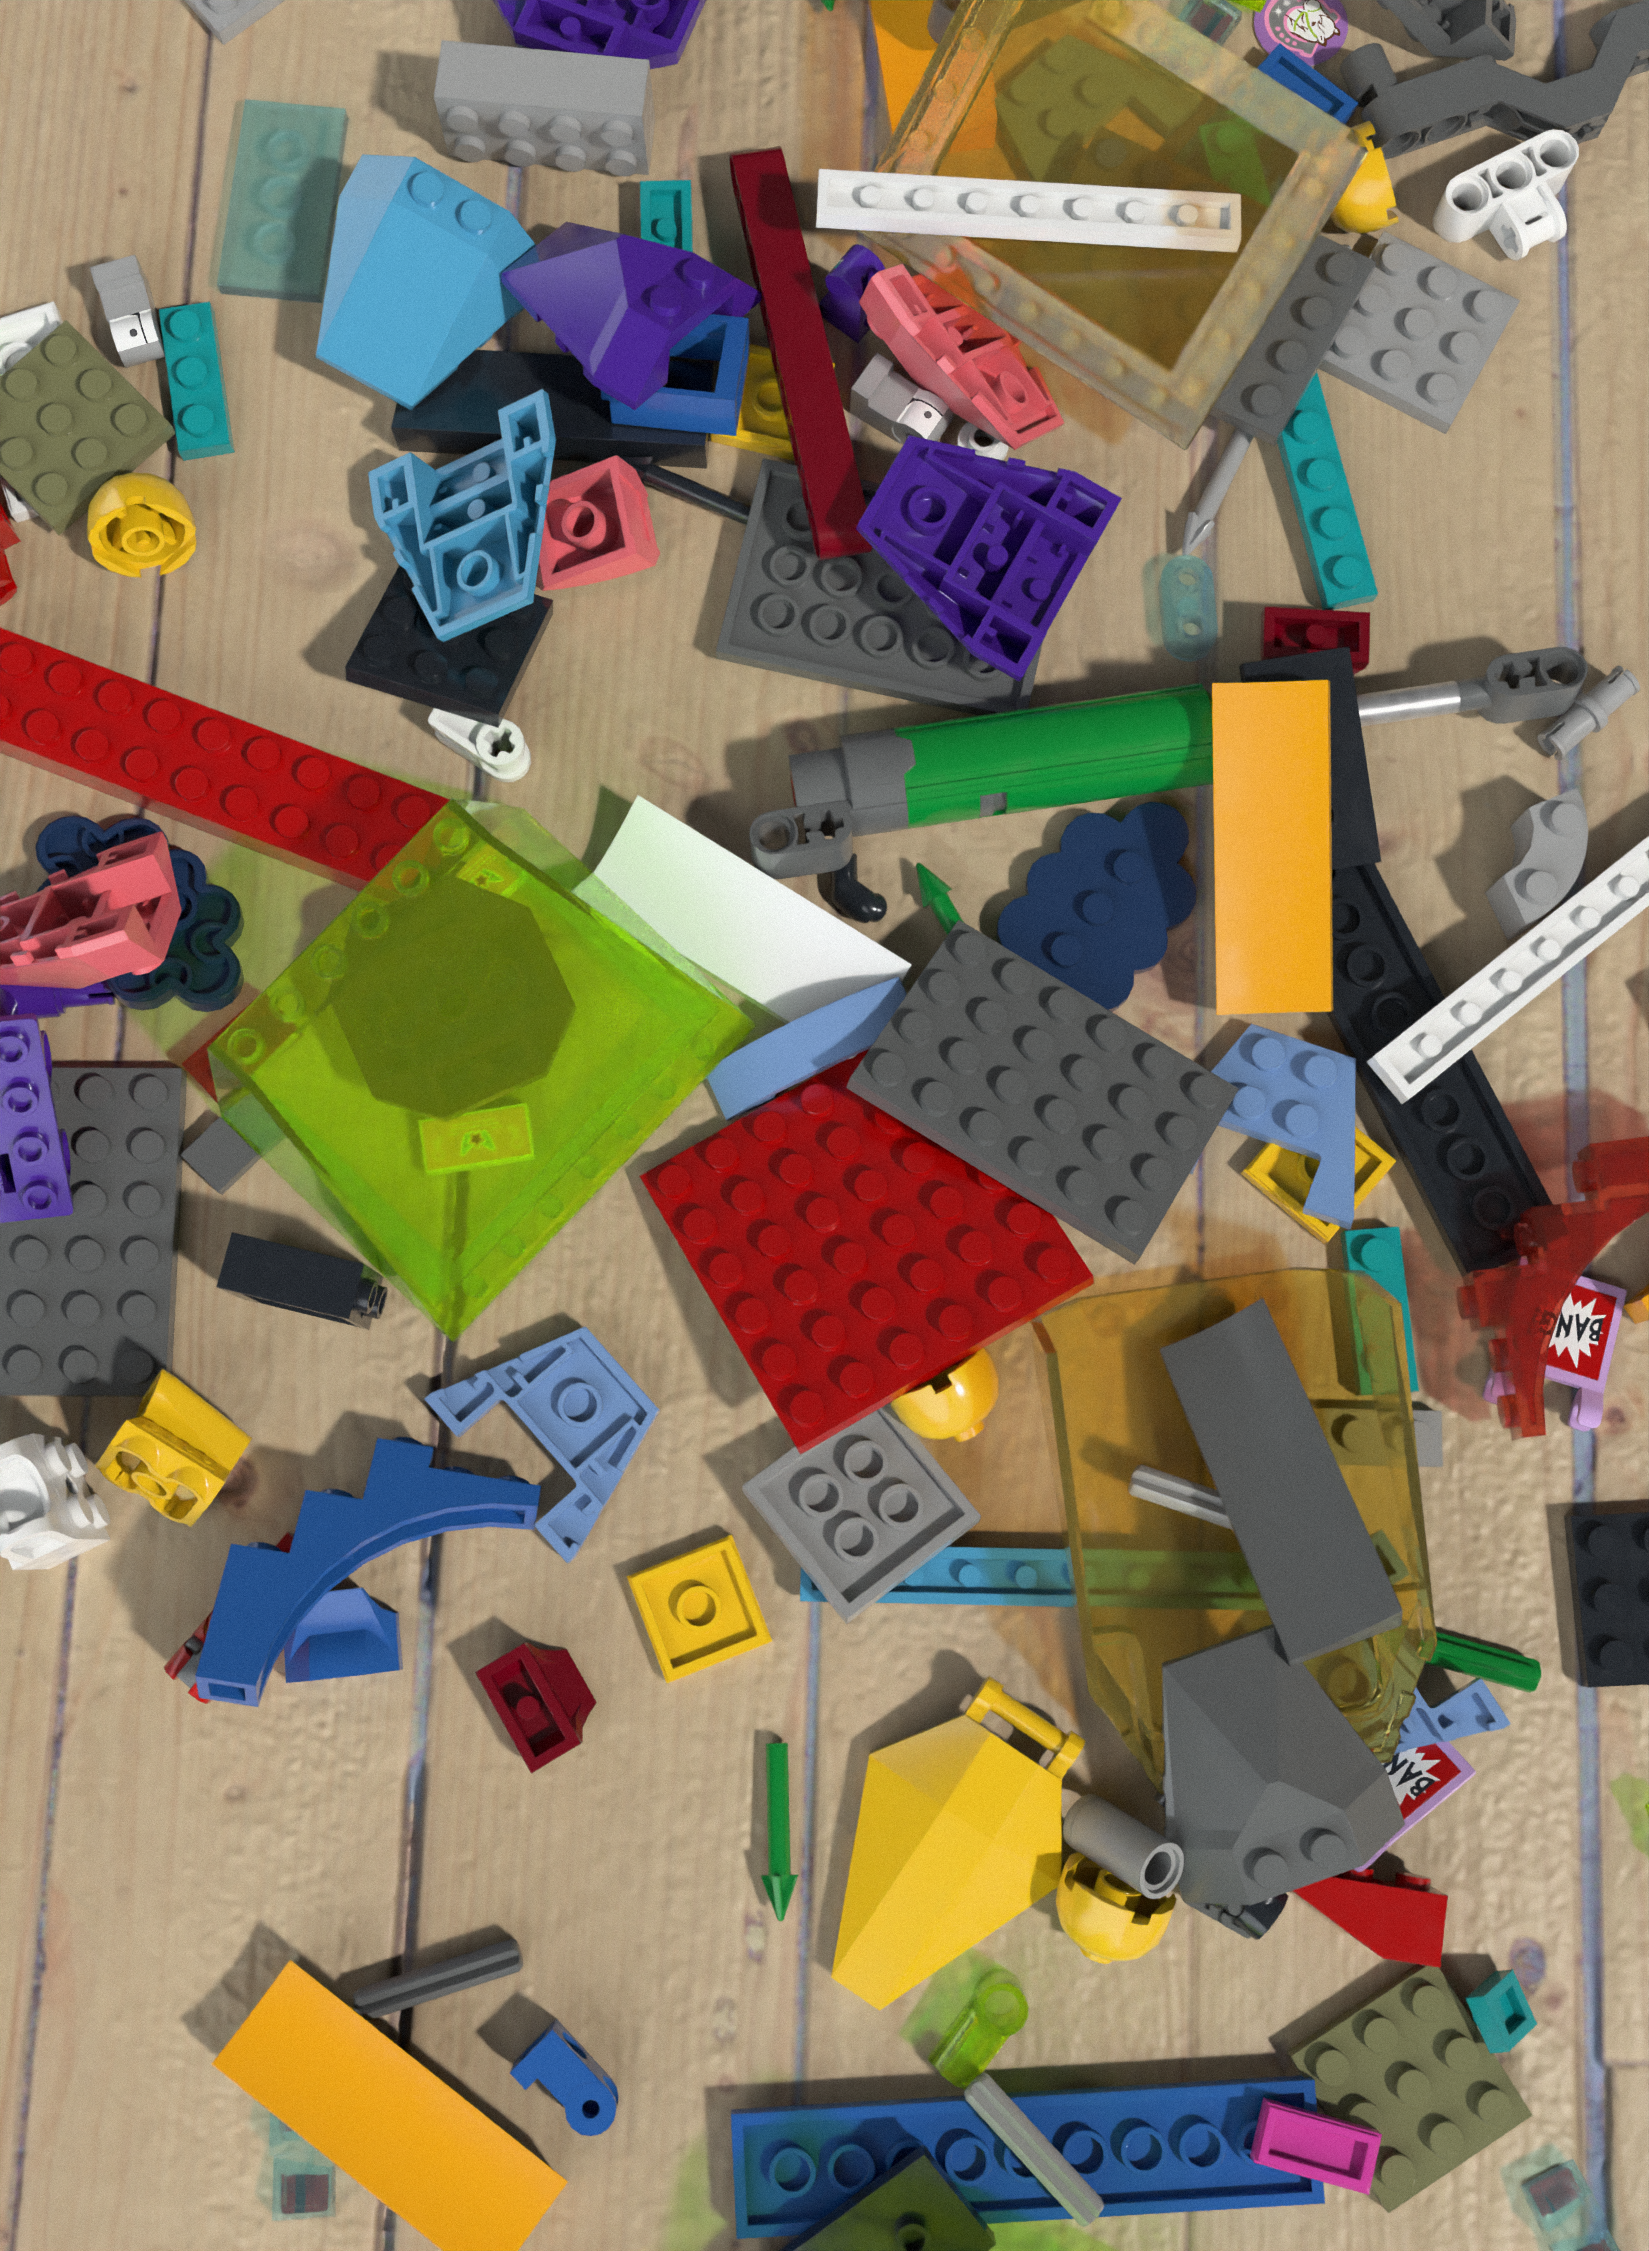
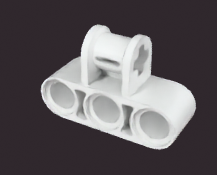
M1552 129L1545 131L1455 176L1449 181L1433 215L1435 232L1446 241L1459 243L1490 229L1504 253L1515 261L1524 258L1530 248L1546 240L1556 242L1565 236L1567 224L1564 211L1555 195L1561 190L1579 157V147L1576 140L1569 133L1562 130ZM1500 184L1506 185V186H1508L1510 189H1507V188L1501 186ZM1457 206H1461L1465 208L1467 211H1463L1457 208Z

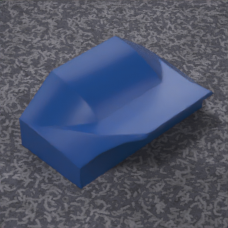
M363 1587L328 1591L297 1625L284 1647L286 1683L402 1670L399 1612L395 1613L382 1609L371 1599Z

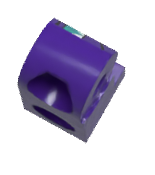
M859 244L852 245L826 276L825 283L829 292L819 302L822 318L857 343L871 329L867 322V314L859 304V301L871 277L878 271L886 269L881 260L871 250Z

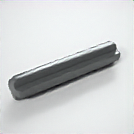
M509 1939L361 1987L353 1994L355 2012L369 2021L517 1973L523 1967V1956L520 1946L515 1939Z

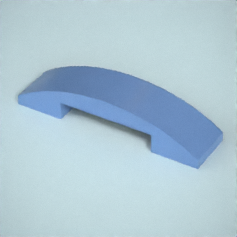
M896 977L868 987L810 1012L744 1046L704 1071L726 1120L730 1121L777 1098L776 1093L871 1048L907 995L900 978Z

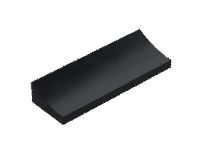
M475 350L458 365L456 371L412 410L397 403L391 425L399 451L468 455L502 439L498 410L543 389L549 395L556 438L553 460L600 462L610 458L612 455L654 456L652 464L657 466L707 469L710 433L613 424L611 421L610 402L601 399V390L592 385L583 375V365L574 355ZM669 361L668 380L663 387L713 392V363Z

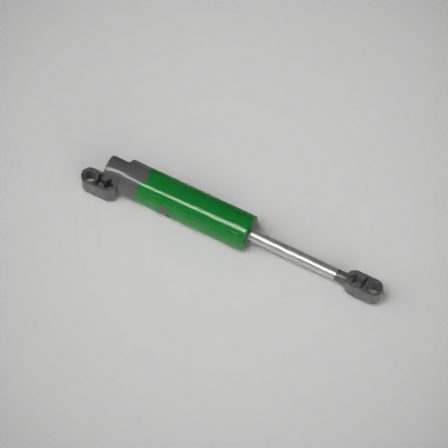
M1553 647L1496 657L1489 664L1485 676L1360 694L1357 695L1361 727L1477 710L1479 715L1485 720L1495 724L1558 716L1571 708L1587 676V662L1576 650L1568 647ZM1202 683L841 735L839 736V748L788 755L794 808L769 811L759 815L753 821L749 834L752 863L755 868L773 879H786L833 872L842 869L849 863L853 855V837L1213 784L1212 696L1203 687ZM825 836H832V839H825ZM799 839H805V844L799 845ZM773 841L786 844L783 848L777 850H770L764 847L767 843Z

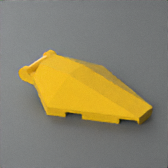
M990 1675L985 1679L963 1714L878 1748L868 1754L831 1978L879 2011L1056 1889L1062 1875V1778L1077 1759L1086 1740L1072 1730L1067 1734L1003 1692L1004 1685ZM989 1710L1053 1752L1054 1754L1044 1768L980 1725Z

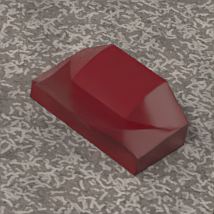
M1264 607L1261 613L1260 661L1349 647L1354 675L1364 670L1369 664L1370 612Z
M525 1642L475 1672L530 1773L535 1772L583 1742V1726L597 1702L567 1649H538Z

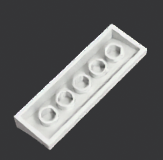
M637 795L604 857L581 891L583 897L785 1024L846 996L896 977L900 978L904 986L910 977L912 964Z

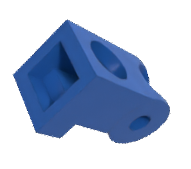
M556 2018L514 2061L510 2074L525 2090L538 2078L565 2107L566 2120L572 2129L581 2135H599L606 2131L615 2119L619 2100L617 2086L604 2069Z

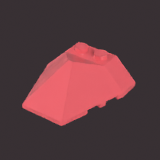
M971 241L947 249L924 271L912 277L903 264L878 271L871 277L859 304L867 314V322L876 336L885 341L920 389L935 394L947 404L953 413L1014 450L1058 429L1064 424L1039 368L1033 367L1030 370L1028 369L1018 347L1025 338L1018 325L1009 328L999 307L1004 295L1003 291Z
M163 832L154 833L96 854L99 860L97 866L70 878L65 869L48 876L52 885L28 897L20 899L16 890L0 897V984L81 989L132 972L133 975H142L160 966L165 960L182 911L168 844Z

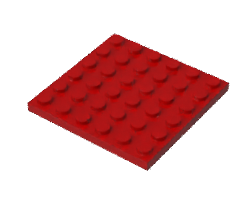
M869 1049L857 1054L856 1057L846 1059L639 1176L800 1455L1094 1284L1093 1274L1054 1215L846 1088L850 1077Z

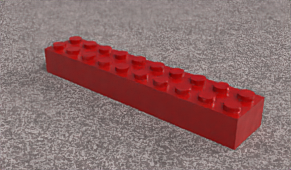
M0 627L1 754L390 904L432 885L460 820L450 799Z

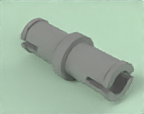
M1616 666L1608 676L1587 694L1579 693L1571 708L1537 736L1543 750L1550 756L1554 754L1556 760H1562L1566 753L1591 731L1599 732L1608 724V716L1632 695L1640 691V685L1636 677L1628 669L1624 671L1622 666Z

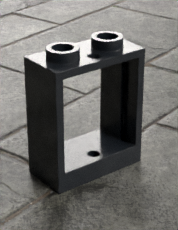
M234 1232L231 1233L216 1288L244 1300L367 1330L370 1329L372 1318L379 1319L381 1317L388 1292L387 1287L381 1286L384 1277L365 1264Z

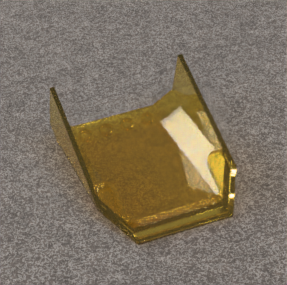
M1290 1267L1078 1297L1051 1308L1029 1321L1036 1376L1087 1689L1095 1703L1103 1710L1118 1731L1131 1754L1142 1765L1146 1775L1160 1795L1164 1794L1163 1772H1165L1164 1738L1162 1736L1161 1663L1271 1625L1272 1622L1232 1529L1132 1496L1128 1492V1486L1133 1470L1137 1465L1142 1464L1216 1490L1162 1362L1159 1349L1197 1334L1231 1317L1262 1298L1265 1300L1403 1610L1401 1626L1302 1663L1381 1763L1392 1761L1400 1741V1726L1410 1715L1416 1699L1413 1692L1425 1662L1431 1661L1437 1646L1402 1304L1365 1271Z

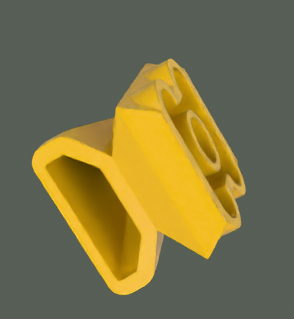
M162 1368L146 1391L145 1396L142 1397L135 1417L124 1422L94 1467L99 1469L102 1475L115 1486L124 1491L139 1494L147 1499L151 1506L163 1516L192 1527L218 1494L231 1470L252 1440V1437L177 1377Z

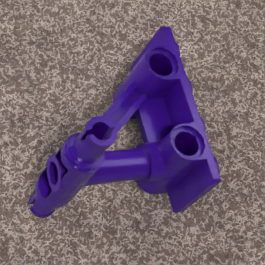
M107 980L81 989L0 984V1223L67 1216L73 1213L74 1204L70 1188L71 1162L69 1144L65 1129H59L51 1089L52 1058L50 1044L46 1031H40L38 1019L60 1017L61 1014L66 1013V1008L103 1004L115 1005L116 998Z

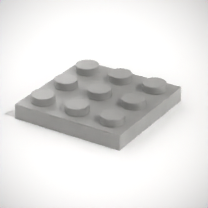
M1384 231L1369 256L1370 259L1376 261L1374 271L1319 369L1446 434L1520 300Z
M889 1403L801 1455L796 1447H793L742 1485L743 1493L846 1624L979 1523L981 1518L978 1511L911 1429L903 1424Z

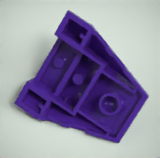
M567 221L501 273L503 285L536 322L543 320L555 333V343L564 353L571 351L583 365V375L590 383L633 410L640 407L667 383L670 349L710 314L743 317L761 301L762 297L760 291L693 252Z
M908 436L860 519L856 530L973 656L1020 682L1122 498L1075 471L1058 468L1057 472L1026 466L1025 460L1008 457L1007 461L976 455V450Z

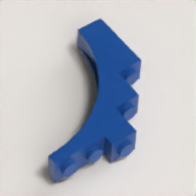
M396 1437L392 1440L377 1438L363 1499L354 1498L350 1493L339 1489L329 1488L321 1492L305 1490L290 1553L281 1552L278 1547L264 1542H251L247 1546L230 1545L195 1675L199 1698L259 1707L275 1661L297 1625L329 1590L363 1564L403 1544L436 1534L484 1527L535 1530L534 1524L537 1520L541 1486L530 1484L527 1480L517 1476L508 1475L498 1479L478 1476L466 1468L457 1466L445 1467L443 1470L433 1468V1447L424 1446L421 1442L408 1437Z

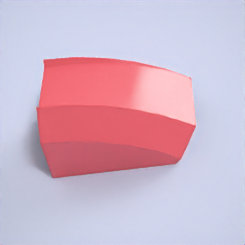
M615 455L550 481L536 586L542 591L565 589L611 580L656 565L660 551L657 547L648 505V493L636 469L619 456Z

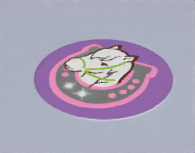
M1261 0L1254 15V29L1259 43L1268 54L1280 43L1309 66H1314L1329 60L1341 49L1348 32V19L1340 0Z

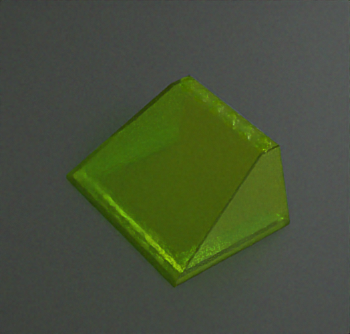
M452 798L207 1048L221 1117L452 1342H455L705 1081L721 1061L756 1027V1024L524 808Z

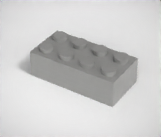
M441 41L434 100L449 156L458 157L468 162H479L483 159L505 161L519 167H528L533 164L557 166L571 172L589 169L609 171L617 176L649 175L655 128L649 60Z

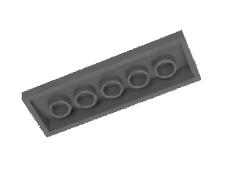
M1264 1298L1197 1334L1160 1348L1162 1362L1269 1618L1275 1627L1289 1666L1291 1667L1401 1626L1402 1607Z

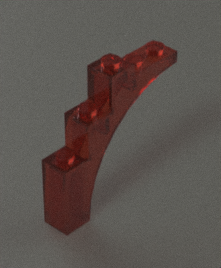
M1649 1136L1591 1143L1577 1152L1578 1160H1574L1572 1163V1177L1577 1193H1584L1585 1201L1531 1207L1520 1215L1521 1223L1515 1224L1514 1236L1518 1254L1520 1257L1527 1256L1528 1264L1472 1271L1462 1277L1463 1286L1457 1287L1458 1311L1462 1320H1469L1471 1332L1494 1330L1495 1339L1488 1341V1355L1492 1371L1494 1373L1501 1372L1504 1395L1497 1397V1409L1500 1424L1503 1429H1510L1512 1441L1546 1435L1543 1387L1549 1344L1563 1304L1584 1269L1616 1234L1643 1215L1649 1213Z

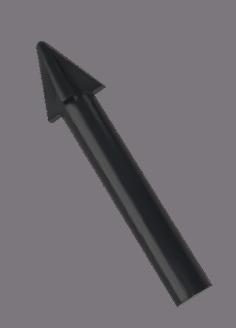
M617 455L636 469L643 485L646 483L747 526L751 509L750 504L652 464L654 456Z

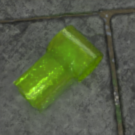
M993 1969L985 1972L978 1979L974 1987V1994L928 2054V2061L934 2065L943 2077L956 2087L965 2090L974 2078L983 2073L1009 2036L1016 2034L1024 2027L1028 2018L1029 2006L1022 1983L1017 1976L1005 1969ZM1000 1990L1008 1991L1016 1997L1014 2007L1004 2014H994L985 2007L987 1998L992 1993Z

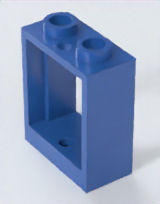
M710 314L670 349L669 356L720 361L715 393L661 387L640 407L633 410L601 390V399L610 402L612 423L736 436L750 355L749 318Z

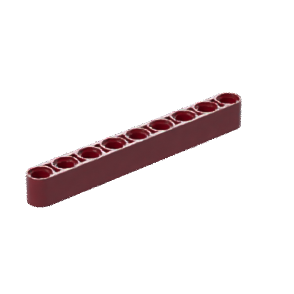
M781 146L729 154L733 192L755 289L762 293L761 301L759 302L816 556L821 561L871 552L872 546L856 530L867 508Z

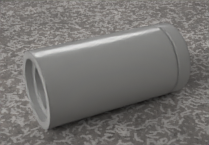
M1095 1794L1081 1797L1069 1809L1064 1820L1063 1836L1070 1847L1150 1899L1164 1897L1176 1886L1184 1867V1855L1177 1844Z

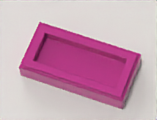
M1263 2098L1250 2158L1257 2164L1369 2195L1382 2134L1374 2128Z

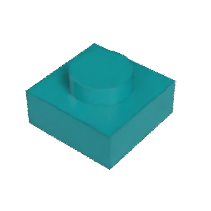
M1513 1969L1494 1971L1465 1998L1472 2012L1473 2020L1479 2028L1490 2054L1509 2052L1537 2025Z

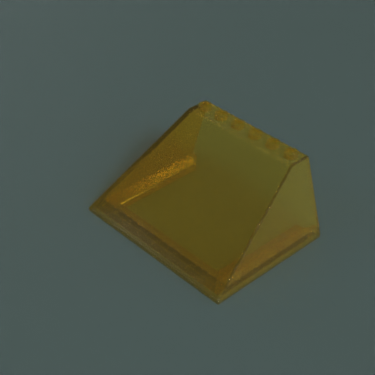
M961 0L874 172L1241 194V242L1238 251L1222 252L866 230L856 231L1183 450H1187L1369 152L1358 132L1150 0Z

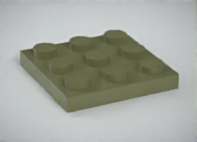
M67 320L0 376V477L58 535H61L88 511L89 503L102 484L115 476L131 473L176 433L172 425Z
M1415 1965L1287 2051L1288 2056L1300 2075L1304 2078L1312 2077L1315 2080L1316 2101L1325 2115L1374 2128L1382 2134L1371 2189L1387 2213H1390L1533 2116L1494 2053H1489L1480 2031L1439 1967Z

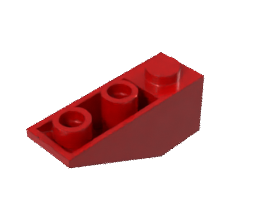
M1368 1867L1362 1872L1352 1869L1293 1890L1295 1894L1381 1958L1441 1967L1448 1895L1430 1887L1431 1878L1412 1873L1396 1872L1395 1881L1373 1878L1374 1869Z

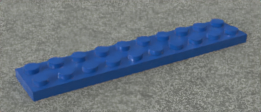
M1302 2075L1006 2093L1101 2197L1104 2208L1098 2217L1325 2204L1323 2182L1257 2164L1250 2158L1263 2098L1317 2112L1315 2080L1312 2077L1304 2078ZM965 2095L731 2109L736 2239L801 2235L922 2144L986 2224L1074 2219L966 2101Z

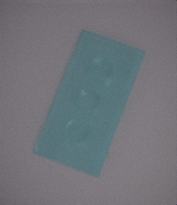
M245 99L217 286L221 294L322 304L349 120L345 108Z

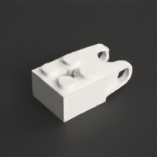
M32 1433L0 1445V1555L9 1560L12 1570L50 1569L110 1540L105 1528L106 1525L110 1524V1517L106 1506L97 1494L91 1495L83 1476L88 1473L86 1459L77 1444H69L67 1438Z

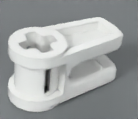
M433 708L428 722L436 730L435 735L437 739L492 776L495 780L514 782L521 779L528 772L531 765V753L520 728L513 722L503 719L499 728ZM512 745L513 751L510 754L505 752ZM497 749L502 750L496 757L495 751Z

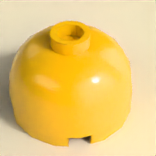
M1370 120L1338 134L1324 147L1317 162L1318 180L1309 183L1317 214L1328 211L1335 226L1347 233L1364 234L1374 232L1399 222L1398 216L1392 210L1386 212L1387 209L1395 207L1396 202L1381 147L1374 149L1372 139L1368 141L1366 137L1376 134Z
M134 472L115 476L101 485L89 503L87 537L91 544L92 554L97 562L111 572L127 577H141L140 569L161 565L159 575L171 573L186 564L196 550V525L190 506L185 496L165 478L150 473Z
M984 1347L890 1402V1405L903 1424L921 1437L934 1440L953 1437L956 1442H963L974 1437L984 1429L985 1425L982 1420L994 1409L998 1399L999 1374L991 1354Z
M1080 1852L1069 1855L1058 1884L1056 1907L1062 1928L1069 1938L1080 1947L1082 1954L1092 1961L1108 1964L1112 1961L1138 1959L1155 1948L1167 1929L1177 1899L1174 1893L1169 1898L1164 1896L1158 1899H1150L1095 1862L1088 1861L1089 1858Z

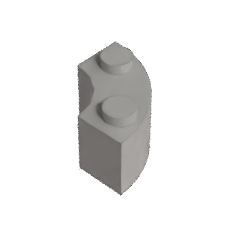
M1578 788L1529 807L1510 826L1515 843L1513 864L1510 870L1485 892L1507 940L1529 929L1556 906L1569 892L1580 873L1587 850L1588 823L1584 803Z

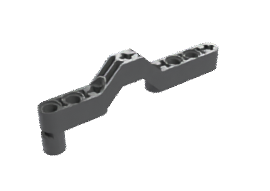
M1643 0L1619 8L1597 21L1589 33L1597 51L1590 69L1546 84L1497 64L1495 58L1487 54L1398 83L1383 47L1378 43L1366 44L1351 52L1342 61L1340 72L1352 98L1358 102L1357 107L1363 108L1361 112L1363 123L1371 121L1376 134L1369 137L1372 139L1375 149L1381 147L1384 159L1394 158L1485 126L1524 142L1545 131L1552 129L1562 130L1569 133L1576 140L1577 144L1598 138L1615 107L1626 79L1649 71V0Z

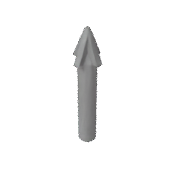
M1235 427L1195 511L1188 513V519L1185 521L1182 546L1183 556L1189 555L1212 533L1210 530L1215 525L1213 519L1254 436Z

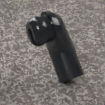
M853 853L847 865L842 869L831 872L832 900L837 908L854 921L860 923H868L869 921L879 922L887 913V901L884 896L879 893L874 894L872 890L858 881L857 855Z

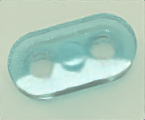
M1192 555L1177 556L1165 565L1158 583L1162 639L1166 650L1173 657L1191 662L1205 657L1212 649L1217 637L1218 626L1214 582L1211 569L1202 559ZM1189 574L1195 579L1196 583L1185 585L1179 580L1178 576ZM1193 623L1198 626L1200 633L1190 635L1185 632L1183 625Z

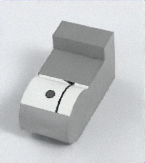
M136 255L90 267L95 287L99 292L106 319L110 324L111 333L124 366L128 368L165 357L162 332L150 284Z
M876 353L851 388L850 413L899 444H904L908 436L938 441L953 420V413L950 408L935 394L920 389L893 371L894 363Z

